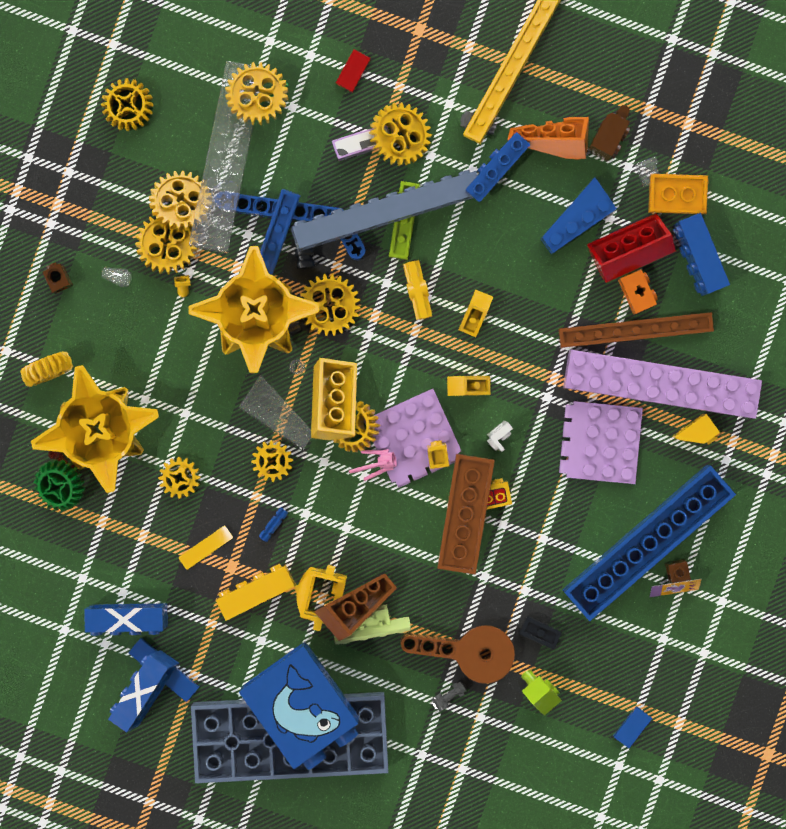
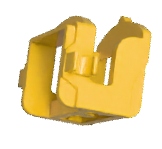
M328 565L327 570L310 567L302 576L299 584L295 586L300 617L314 621L313 630L316 631L321 630L323 622L314 611L308 610L315 578L319 577L338 582H334L331 594H335L334 600L343 596L347 575L334 573L335 566Z

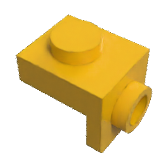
M442 440L430 442L431 445H427L430 469L448 467L446 443H442Z

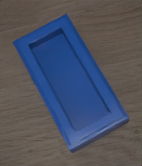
M636 706L613 737L627 748H630L652 720V717Z

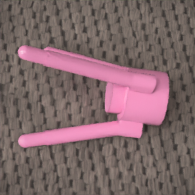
M389 449L361 451L362 454L381 455V457H378V463L351 469L349 473L375 467L383 468L364 477L363 480L366 481L386 471L394 470L393 467L397 466L395 454L393 452L389 453Z

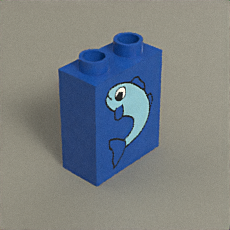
M306 641L245 683L239 691L242 698L293 769L302 763L307 770L312 769L327 757L322 750L335 741L339 747H342L359 734L355 729L359 722L358 714Z

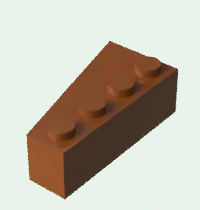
M384 573L314 612L338 641L349 637L397 587Z

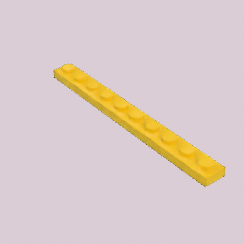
M537 0L464 131V137L479 144L482 143L561 0Z

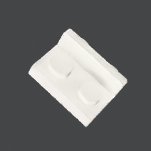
M504 420L487 434L490 438L487 442L495 451L500 450L503 452L505 449L498 440L501 439L503 441L512 434L510 431L513 428Z

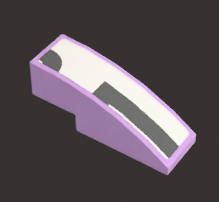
M384 126L386 133L390 134L388 127ZM374 128L333 140L332 144L338 161L376 150L373 149L376 142H370L374 135L369 134Z

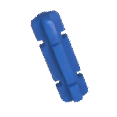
M280 507L276 512V516L272 517L259 537L267 542L288 512Z

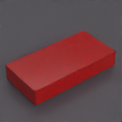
M353 49L336 84L353 93L371 58Z

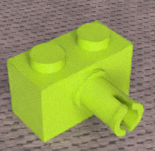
M527 670L522 674V679L528 684L522 692L544 716L562 701L558 696L560 692L548 679L544 681L540 676L536 677L532 670Z

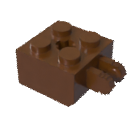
M627 105L620 106L616 114H607L587 152L607 162L610 158L614 159L622 146L619 142H623L631 129L628 127L630 121L626 120L630 112V108Z

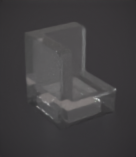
M656 156L635 165L643 187L649 185L650 174H659L656 167L658 164Z

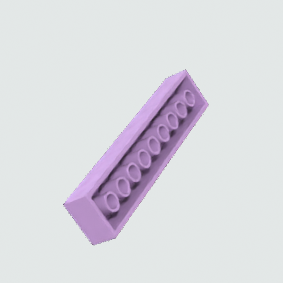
M569 350L563 388L756 419L762 380Z

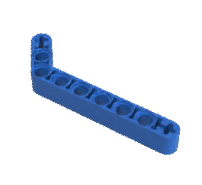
M220 192L215 197V204L222 211L272 218L278 199ZM224 197H226L229 202H234V208H232L233 205L230 203H225V206H223L220 200H224ZM247 200V208L240 209L238 207L239 202ZM261 202L267 204V209L264 212L257 210V206ZM298 202L296 209L302 207L306 212L302 217H297L294 213L292 221L305 220L309 222L313 220L314 213L318 210L323 211L325 217L332 215V211L341 208ZM358 234L353 235L350 239H340L351 259L358 261L364 258L366 251ZM354 242L358 249H362L359 256L352 254L354 249L350 243Z

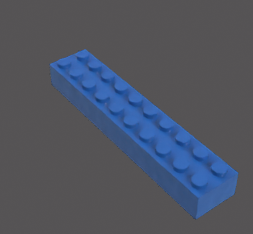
M711 465L704 466L562 590L583 615L591 621L736 494Z

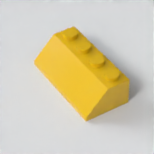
M319 358L314 365L311 438L335 440L355 436L357 363Z

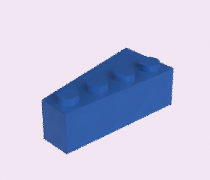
M596 178L588 184L541 238V241L551 255L617 209Z

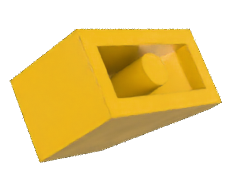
M475 290L459 331L474 337L477 336L492 302V296Z
M490 376L447 377L448 396L491 395Z
M702 414L672 437L676 440L702 444L707 442V444H710L717 439L716 435L720 432L708 415Z

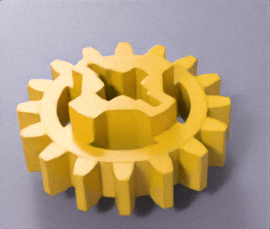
M270 440V445L263 442V448L257 446L256 448L259 452L252 454L256 457V460L251 461V463L256 464L253 470L260 471L258 477L265 475V481L269 477H271L272 482L275 481V477L282 480V474L287 476L288 472L286 470L292 469V466L289 465V462L294 461L292 458H289L292 452H286L287 445L281 447L280 441L276 445H274L273 440ZM276 448L278 450L275 453H269L266 449ZM282 455H284V457H285V465H284V466L281 464V456H282ZM261 456L264 458V465L262 467L260 465ZM269 456L271 458L277 456V459L275 460V462L277 463L276 465L272 464L267 467L270 461L268 459ZM270 469L279 471L275 474L267 473Z
M178 457L177 462L171 458V464L164 463L166 469H160V472L163 473V476L158 477L159 480H163L160 487L165 486L164 493L170 491L172 498L176 494L178 499L182 498V494L188 497V491L194 493L195 489L193 487L200 485L196 482V479L201 478V476L196 475L199 468L194 469L195 463L189 464L188 458L182 461L181 457ZM180 465L177 471L170 470L173 466ZM187 469L190 470L192 478L188 476ZM182 473V478H184L185 481L182 480L180 482H177L178 478H176L174 475ZM167 477L171 479L172 486L169 485ZM181 485H189L187 489L179 490Z

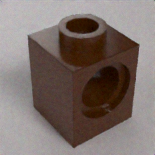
M55 262L46 266L47 270L43 271V275L52 293L57 294L73 286L64 265ZM56 272L61 274V279L58 282L53 280V275Z
M682 559L664 563L669 583L691 580L687 561Z

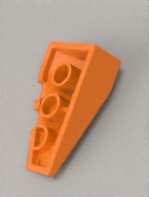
M589 117L563 118V122L558 123L546 121V124L542 126L530 124L510 128L507 140L517 132L530 144L529 149L565 159H586Z

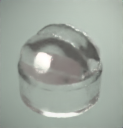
M295 359L290 362L289 369L293 374L299 375L304 372L305 364L302 360ZM295 362H298L297 372L294 371Z

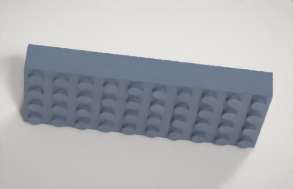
M384 692L344 694L359 716V722L355 726L359 734L342 747H339L335 741L322 750L327 757L310 770H307L303 763L295 769L292 768L244 699L193 702L191 705L195 783L388 773Z

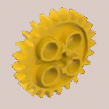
M252 62L251 68L244 64L245 70L242 71L240 68H237L238 75L232 73L234 80H228L230 87H225L226 92L229 93L225 95L226 100H230L227 102V105L232 107V114L238 112L236 115L237 119L243 116L244 123L248 119H251L252 125H254L255 120H258L259 124L262 125L263 119L269 123V117L276 119V112L282 114L280 107L286 108V103L284 102L288 100V95H286L288 88L284 87L287 85L286 80H281L283 78L282 74L276 75V68L270 71V64L263 68L262 62H260L258 67ZM247 80L254 82L251 86L244 85ZM265 83H271L273 85L269 89L263 87ZM243 99L251 100L250 103L246 105L241 103ZM263 101L270 103L267 107H262L260 104Z
M403 102L398 105V108L393 103L391 108L387 105L384 107V111L380 110L378 112L379 116L376 115L373 118L375 122L370 124L374 130L369 132V134L374 135L370 142H376L373 149L379 148L380 150L377 155L384 154V161L390 158V164L397 160L398 166L402 165L403 161L405 165H408L410 160L414 163L417 161V158L423 157L422 152L425 153L428 150L425 146L431 143L426 139L432 136V134L426 133L431 127L425 126L428 119H421L423 112L416 114L417 107L410 110L411 106L408 104L404 108ZM400 118H405L407 125H403ZM384 126H388L391 129V134L386 133ZM410 135L416 137V143L410 140ZM394 143L399 144L400 151L395 150Z
M174 171V176L172 177L166 173V180L160 177L161 184L155 182L154 187L156 189H151L152 195L149 196V201L151 202L149 204L150 209H153L152 215H157L156 221L163 220V227L169 224V230L176 226L177 232L180 231L181 227H184L185 231L188 230V226L195 229V223L202 225L201 218L207 219L206 213H210L209 207L212 206V201L210 200L212 195L208 193L209 187H204L205 181L199 182L198 175L193 179L192 172L185 176L184 171L181 172V175ZM175 187H182V188H183V189L180 190V191L174 190ZM191 197H197L198 200H197V201H191L190 198H191ZM165 201H170L172 204L166 206L162 203ZM181 211H185L188 214L185 216H181L178 213H180Z
M149 217V224L143 222L145 229L139 228V232L142 235H136L137 240L140 241L136 242L135 245L140 248L137 250V254L142 255L140 257L141 262L147 260L145 266L149 267L152 264V271L154 272L159 268L160 274H162L164 269H166L168 274H170L171 269L178 273L177 267L179 266L184 270V263L190 265L189 258L195 259L192 251H198V248L194 246L198 244V239H193L197 236V233L191 232L193 230L191 226H188L187 231L184 230V227H181L179 232H177V227L174 226L169 234L170 243L166 247V257L162 259L165 252L163 243H166L168 239L169 224L163 227V220L157 222L156 219L154 220L152 217ZM163 229L164 233L162 235H155L156 230ZM176 233L183 234L181 239L173 238ZM159 247L160 251L157 254H152L151 249ZM172 251L179 252V255L175 258L169 256Z
M324 274L323 280H320L318 276H316V283L310 280V288L304 286L307 293H300V295L306 300L315 302L313 296L316 292L324 294V299L321 302L315 303L319 304V311L327 313V318L324 321H318L316 318L317 313L306 317L308 320L305 325L312 324V331L317 327L318 334L324 330L325 336H328L329 331H332V334L336 336V330L343 334V327L349 330L348 323L355 324L352 318L359 317L355 310L361 309V307L356 306L360 299L354 298L358 291H351L354 285L348 287V279L341 282V276L335 280L334 274H331L330 279H327L326 274ZM326 288L329 289L331 302L335 303V306H332L333 322L330 321L329 309L324 307L327 304ZM335 289L343 291V296L340 299L333 298L332 293ZM338 308L346 310V315L343 318L336 317L335 312Z

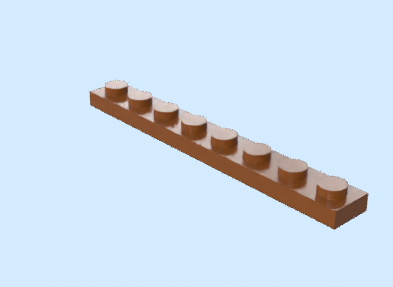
M712 312L561 328L558 331L560 348L713 332L714 328Z

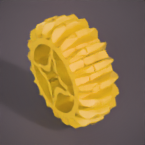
M128 78L125 79L124 84L121 80H118L117 87L114 83H111L113 90H105L109 95H103L102 98L107 102L101 103L102 107L107 108L102 111L104 115H108L106 120L108 122L112 121L111 125L113 127L118 124L119 130H122L124 125L126 131H130L131 125L134 130H137L136 124L138 123L143 127L144 123L142 120H150L146 114L152 115L153 113L148 108L154 107L152 102H148L153 99L151 95H147L149 90L147 88L143 89L144 85L142 83L137 85V81L134 79L131 84ZM123 91H133L125 97L119 95ZM139 94L142 98L141 111L135 106ZM114 99L119 103L116 116L113 111ZM120 100L126 103L130 102L134 110L132 108L125 107ZM129 113L137 115L132 119H122V117H125Z
M62 351L25 366L20 373L26 386L32 387L67 373L73 368V364L68 353Z
M356 401V411H359V413L355 416L356 429H358L355 430V436L358 434L363 437L355 442L350 441L352 437L333 440L334 443H339V448L345 447V451L348 452L350 450L358 452V449L364 451L365 446L371 447L370 441H376L373 436L380 434L378 431H375L376 427H380V424L375 423L379 417L373 416L376 411L374 409L370 410V405H364L362 401L358 403Z

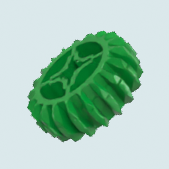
M58 459L49 461L41 466L36 473V479L33 483L37 486L34 490L39 491L37 497H42V503L46 502L47 508L53 506L54 511L59 509L65 511L66 509H72L83 498L84 494L82 492L86 488L82 485L85 481L80 480L82 474L76 472L78 467L72 468V463L66 464L65 460L58 461Z

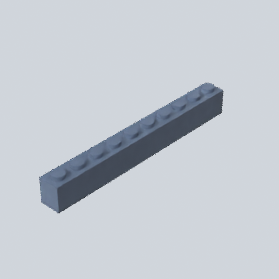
M465 170L458 173L459 176L453 178L451 175L445 176L437 183L429 181L422 184L423 187L417 189L415 186L409 187L401 194L393 192L387 194L386 198L379 200V197L370 199L368 204L361 205L357 203L349 206L350 209L345 211L342 209L334 210L331 212L332 215L324 217V214L313 217V220L309 222L305 220L295 222L291 232L297 250L300 252L473 199L466 191V188L477 177L476 171L470 172Z

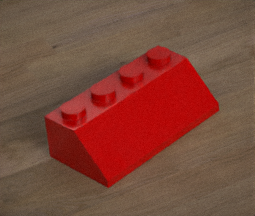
M657 213L587 244L598 272L605 283L676 252L672 234Z

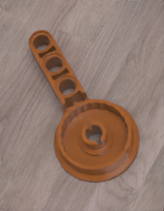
M482 625L469 630L460 640L406 633L400 639L401 647L407 653L456 660L462 672L468 678L478 683H493L502 679L510 671L514 662L515 653L510 638L505 632L494 626ZM411 638L414 640V645L409 648L405 647V640ZM426 641L433 643V647L430 650L423 648V644ZM445 644L452 645V649L448 653L442 651V647ZM483 649L490 650L491 654L486 658L480 656V652Z

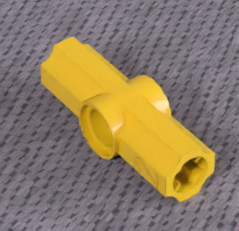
M419 260L403 264L408 283V294L413 304L416 320L432 317L427 284L423 279Z

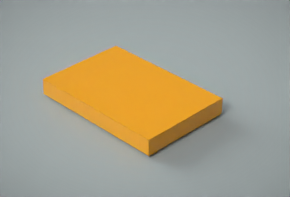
M650 174L648 213H701L706 215L708 176Z

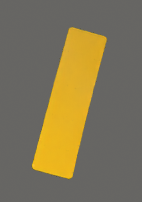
M223 526L179 556V560L186 569H189L227 543L233 536L226 526Z

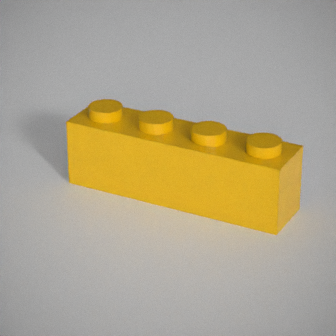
M279 563L270 568L271 572L265 575L261 572L253 576V581L247 583L245 580L235 585L237 589L231 592L227 589L219 593V598L216 599V602L225 621L295 587L296 584L286 564L281 566Z

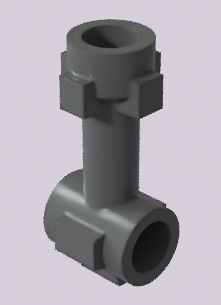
M465 111L462 114L460 126L466 129L474 113ZM493 122L486 135H493L497 124Z
M461 681L452 685L454 688L442 696L439 693L431 699L436 710L438 709L441 712L449 706L447 702L457 695L460 697L464 695V692L467 690Z

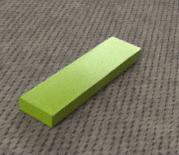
M401 181L399 194L404 193V190L409 187L415 186L417 189L420 184ZM414 217L394 222L389 252L390 258L408 260Z

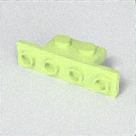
M387 604L381 605L349 637L338 641L334 636L335 644H347L352 641L404 633L411 630L409 617L390 620Z

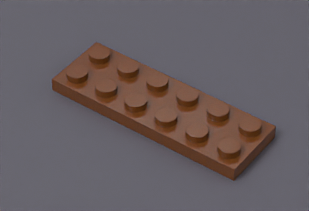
M456 454L437 569L476 575L495 460Z

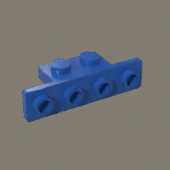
M516 132L500 151L496 148L489 156L492 160L487 165L485 163L481 165L476 171L479 173L478 176L466 188V191L478 202H481L530 144Z

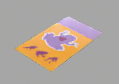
M702 579L652 586L650 597L699 590Z

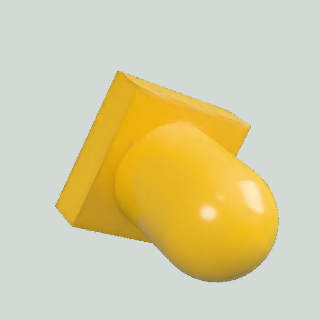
M189 275L174 277L178 295L183 298L187 297L189 286H191Z

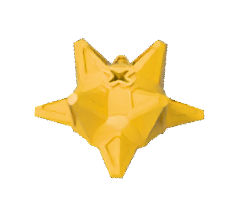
M250 246L240 274L234 276L225 284L217 296L190 305L189 315L218 324L221 331L222 352L228 355L241 348L249 372L258 373L268 346L287 354L292 351L288 331L290 323L318 313L319 304L291 295L292 288L289 285L268 274L258 246Z
M83 365L77 366L74 370L72 398L62 403L56 424L31 441L32 448L63 452L75 467H78L77 469L90 468L106 493L114 492L118 460L126 456L142 455L144 449L134 434L159 418L157 409L127 406L129 390L125 387L107 392L101 391Z

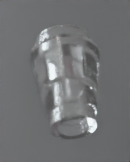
M104 267L101 276L120 287H128L131 282L132 273L127 269Z

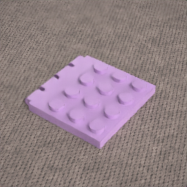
M433 389L374 415L379 417L375 423L380 424V427H376L375 431H378L380 434L373 436L376 439L373 443L377 450L389 449V453L393 452L395 454L397 466L393 467L394 470L387 471L391 482H396L398 488L411 483L408 478L410 474L414 481L428 475L425 468L429 466L430 469L427 445H431L430 442L442 440V443H446L449 465L455 463L456 454L461 452ZM442 468L430 469V471L433 473Z
M573 401V405L566 404L564 418L572 419L571 422H564L563 437H570V440L562 441L561 456H568V460H560L559 473H565L567 478L635 484L643 408Z

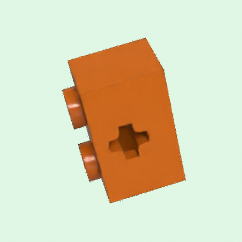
M642 269L618 280L633 315L657 305V295L654 290H650L648 285L650 283L649 277L646 272L643 273ZM637 287L643 289L641 296L640 294H635Z

